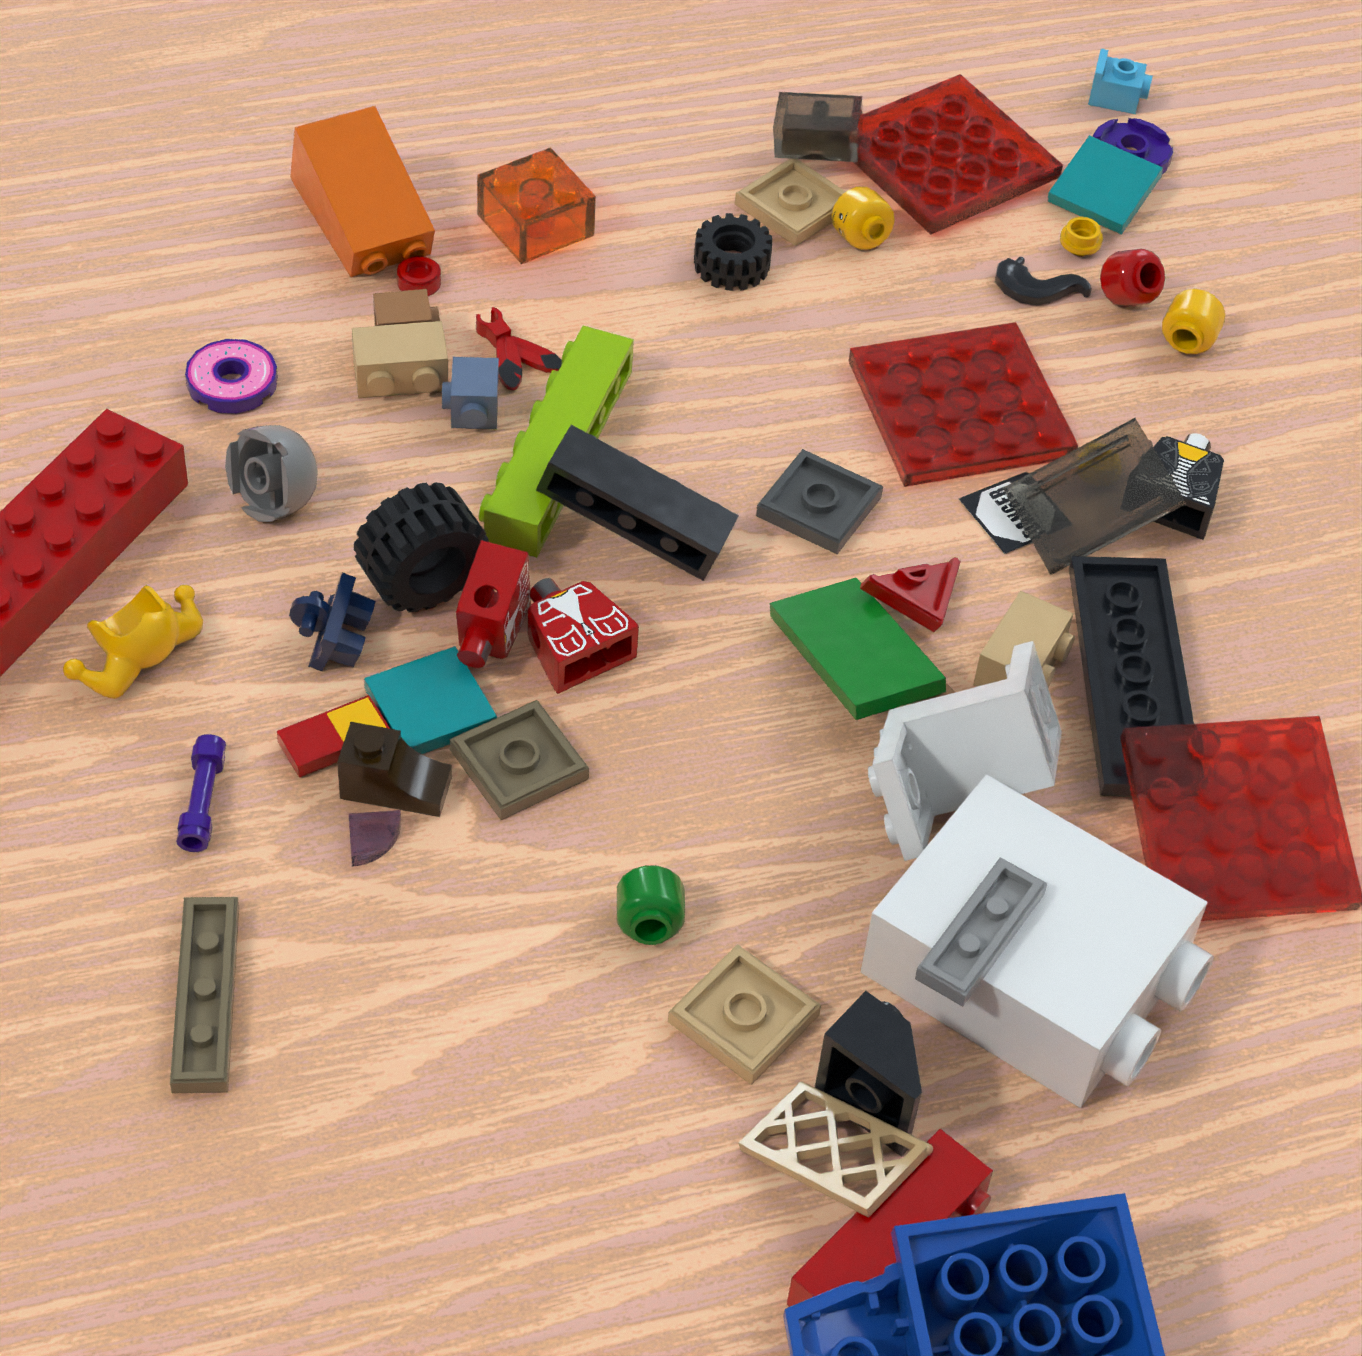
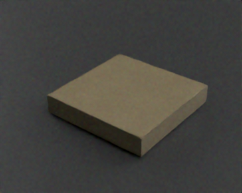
M538 700L450 739V751L500 820L589 779V767Z

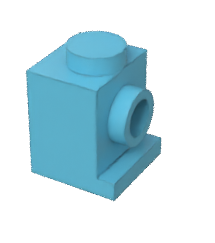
M1101 49L1088 105L1136 114L1139 98L1148 99L1153 75L1145 74L1147 64L1134 62L1126 58L1107 57L1109 50Z

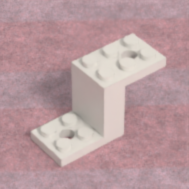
M1033 641L1014 646L1011 663L1005 666L1007 675L1005 680L889 710L884 728L880 729L878 747L874 748L872 766L868 767V777L874 795L876 797L883 796L888 811L884 815L886 833L892 845L899 844L904 861L917 858L927 847L934 816L956 811L986 774L1020 794L1055 785L1062 731Z

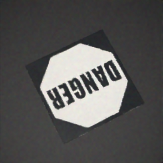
M1027 471L958 498L1004 554L1074 526Z

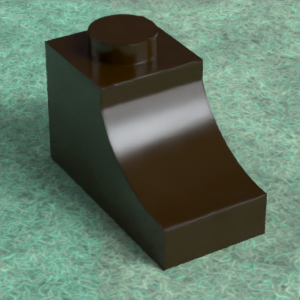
M350 722L337 761L340 799L440 817L452 779V765L433 760L414 750L403 740L400 730Z

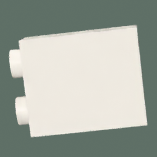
M986 774L872 912L860 973L1081 1108L1105 1074L1129 1086L1140 1073L1161 1034L1160 1028L1145 1020L1160 999L1177 1010L1183 1011L1199 989L1214 958V955L1193 944L1208 902ZM1001 857L1046 882V891L962 1007L915 979L916 971Z

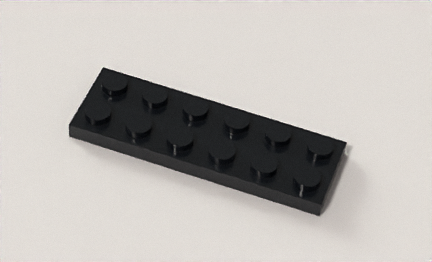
M1072 556L1069 574L1100 795L1201 798L1205 785L1166 559Z

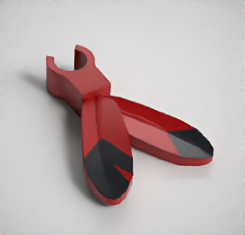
M492 307V323L483 321L481 314H476V332L480 336L487 338L496 348V358H499V380L505 388L516 390L522 382L521 362L545 373H551L553 370L559 371L562 360L555 353L527 340L511 336V329L503 320V315L499 309Z

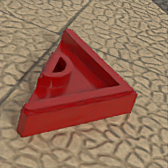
M954 557L949 562L935 565L926 563L901 568L891 574L881 576L876 574L869 575L861 583L860 589L928 630L935 632L943 625L961 561Z

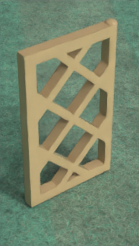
M802 1081L738 1143L742 1152L867 1217H870L933 1151L931 1144ZM806 1098L826 1108V1111L794 1116V1110ZM851 1120L870 1129L871 1133L838 1139L837 1122ZM828 1124L829 1141L797 1146L796 1130ZM787 1132V1149L774 1151L761 1144L768 1135ZM896 1142L910 1149L904 1158L884 1162L883 1144ZM873 1147L874 1164L842 1169L841 1152ZM831 1154L833 1171L819 1174L799 1164V1160ZM877 1177L878 1185L866 1197L844 1187V1183Z

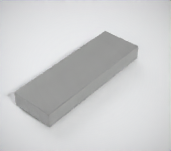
M1000 857L918 966L915 979L963 1007L1044 896L1047 883Z

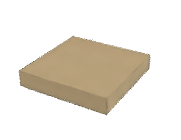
M791 157L738 191L735 196V205L797 246L832 223L833 206L846 191L795 157Z
M737 944L668 1012V1023L752 1085L820 1015L821 1005Z

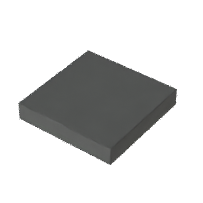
M802 449L758 503L756 516L838 554L881 499L883 486Z

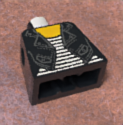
M1189 434L1184 442L1169 436L1161 437L1131 473L1121 510L1204 540L1216 503L1224 459L1221 455L1210 451V441L1201 434Z

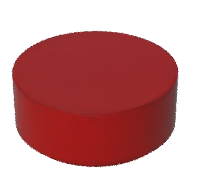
M410 257L402 261L397 268V285L401 291L427 289V294L430 296L436 293L441 286L440 266L437 262L427 257Z

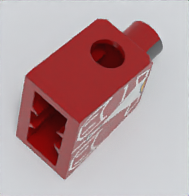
M481 540L456 610L460 646L457 657L463 664L472 668H482L485 666L488 656L499 659L508 657L526 618L528 608L531 605L528 552Z
M545 578L538 581L531 588L529 596L534 603L528 608L527 634L557 694L637 658L639 625L591 582L581 581L561 590L553 579Z

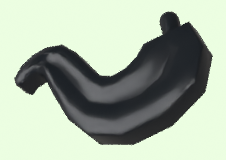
M1018 257L1015 261L1007 258L998 263L994 282L1004 294L1020 303L1037 306L1051 303L1072 292H1080L1084 297H1089L1092 288L1090 283L1079 275L1065 274L1046 280L1034 278L1028 272V268L1023 265L1025 263L1023 257Z

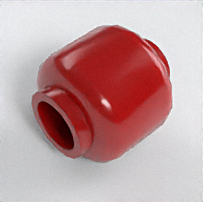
M1143 248L1115 252L1106 259L1102 266L1100 274L1101 288L1106 298L1113 304L1123 307L1149 304L1159 297L1164 288V266L1154 252Z

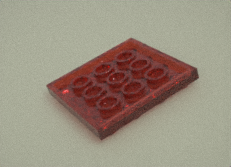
M961 74L831 127L830 141L930 235L1058 179L1063 168V164Z
M1016 322L850 348L848 362L904 487L1076 458L1079 445Z
M1320 716L1124 728L1120 741L1145 866L1207 901L1208 903L1201 921L1358 910L1361 907L1362 891Z

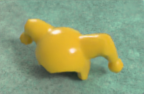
M145 585L128 604L102 622L97 620L88 622L87 629L106 653L103 671L89 670L81 660L70 659L63 666L64 675L71 680H80L83 684L104 697L116 699L122 696L136 679L141 669L150 668L161 663L170 655L176 645L188 641L201 633L203 618L193 601L195 598L193 587L180 585L174 591L175 601L181 604V613L174 612L171 605L165 602L152 587Z

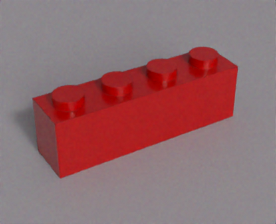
M939 1129L927 1141V1143L933 1146L932 1153L921 1162L870 1217L856 1212L791 1277L787 1305L789 1307L844 1284L854 1281L862 1283L882 1275L886 1266L897 1262L891 1237V1231L894 1226L982 1214L991 1201V1196L987 1194L993 1170L942 1129Z

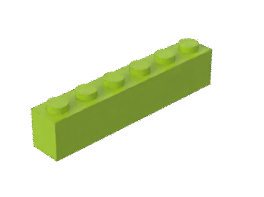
M583 325L575 341L567 342L559 371L553 370L548 378L546 395L543 401L537 400L533 405L528 429L526 432L520 431L516 437L513 457L509 463H502L498 471L496 488L493 494H486L482 500L479 510V521L484 522V530L490 543L528 552L529 556L538 557L564 505L536 491V488L548 462L570 425L595 436L597 439L599 438L632 373L634 339Z

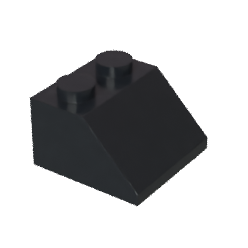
M865 991L824 1033L815 1088L912 1135L922 1089L911 1023L903 1017L902 1013L889 1002L880 1001ZM859 1125V1126H861L863 1129H865L867 1132L871 1133V1130H870V1129H868V1128H866V1127H864V1126H862V1125ZM896 1142L885 1144L901 1157L908 1150V1148Z

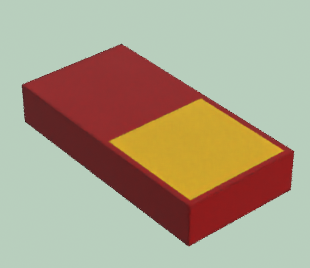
M369 695L277 731L278 743L298 777L337 763L350 722L389 728Z

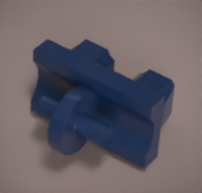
M342 572L336 592L330 595L328 602L323 601L324 595L319 591H312L309 596L296 598L292 602L289 616L291 621L300 627L299 634L304 637H311L314 632H318L308 667L323 671L328 660L351 667L355 666L366 638L343 629L342 625L346 624L365 631L376 603L375 600L352 591L356 577Z

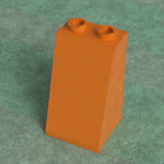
M376 106L294 128L290 177L350 277L364 273L368 275L376 274L386 267L401 263L410 257H425L431 254L435 229Z

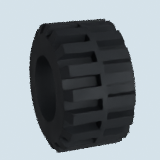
M426 482L417 484L412 489L406 487L398 491L397 495L383 500L380 503L381 506L368 514L366 517L367 522L361 525L357 531L359 538L354 541L355 558L383 601L388 606L391 605L394 610L400 612L405 609L408 613L418 612L422 608L428 610L436 607L437 604L443 601H449L459 591H463L481 540L489 542L486 536L487 533L456 490L450 486L445 487L443 483L435 482L429 486Z

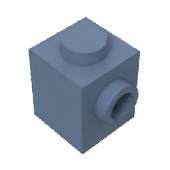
M453 357L452 380L442 384V409H451V428L497 429L499 358Z

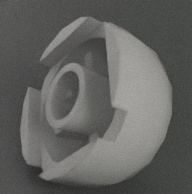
M281 425L256 426L240 431L238 433L240 435L238 440L231 442L227 448L225 468L232 494L241 493L243 500L250 505L241 507L244 512L259 522H272L285 518L304 507L316 489L318 475L316 459L309 444L300 434Z

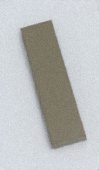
M184 897L170 1075L171 1093L228 1092L239 919L238 897Z

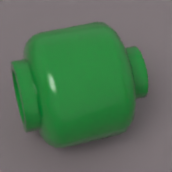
M644 865L634 868L623 875L617 885V924L621 931L631 939L645 945L660 944L678 934L685 922V889L680 877L670 869L658 865Z

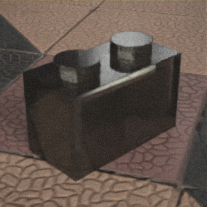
M779 92L773 125L775 158L858 162L863 129L862 96Z

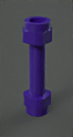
M201 735L193 745L191 762L192 768L195 770L188 811L182 813L179 817L176 840L180 848L189 852L204 851L211 840L213 827L211 817L208 814L215 776L223 771L226 742L216 735Z

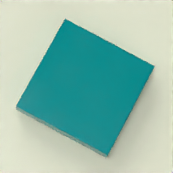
M1089 135L1048 192V202L1081 217L1093 219L1099 225L1122 235L1161 179L1163 167Z
M456 646L364 678L365 691L373 700L389 728L400 730L403 740L420 754L450 744V739L497 718L469 668L458 659Z

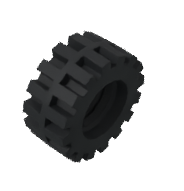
M726 213L725 218L716 215L712 217V222L705 220L701 228H698L696 232L694 247L696 273H701L700 278L704 282L711 280V286L719 288L720 285H724L725 290L733 291V287L736 286L741 291L746 290L748 284H751L753 287L759 285L760 279L765 280L770 269L772 235H769V229L766 226L760 227V221L755 218L752 221L747 220L748 215L743 214L736 218L733 213ZM732 250H733V251H738V252H742V253H729V252H725V251H732Z

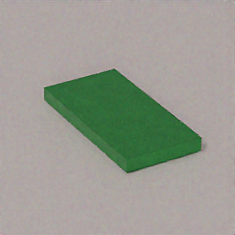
M857 578L770 603V617L855 720L946 692V677L873 596L860 589L861 582Z

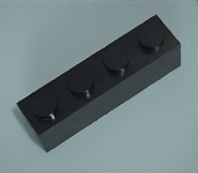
M570 425L555 450L536 488V491L702 581L706 578L739 515L724 508L719 503L709 500L678 481L663 475L641 463L636 458L628 456L573 425Z

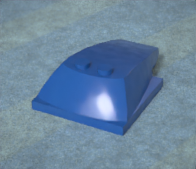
M1125 1193L894 1226L891 1231V1237L897 1262L886 1266L882 1275L862 1283L854 1281L833 1288L786 1308L783 1315L790 1356H1165Z

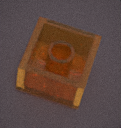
M551 147L477 175V215L520 264L594 236L596 196Z

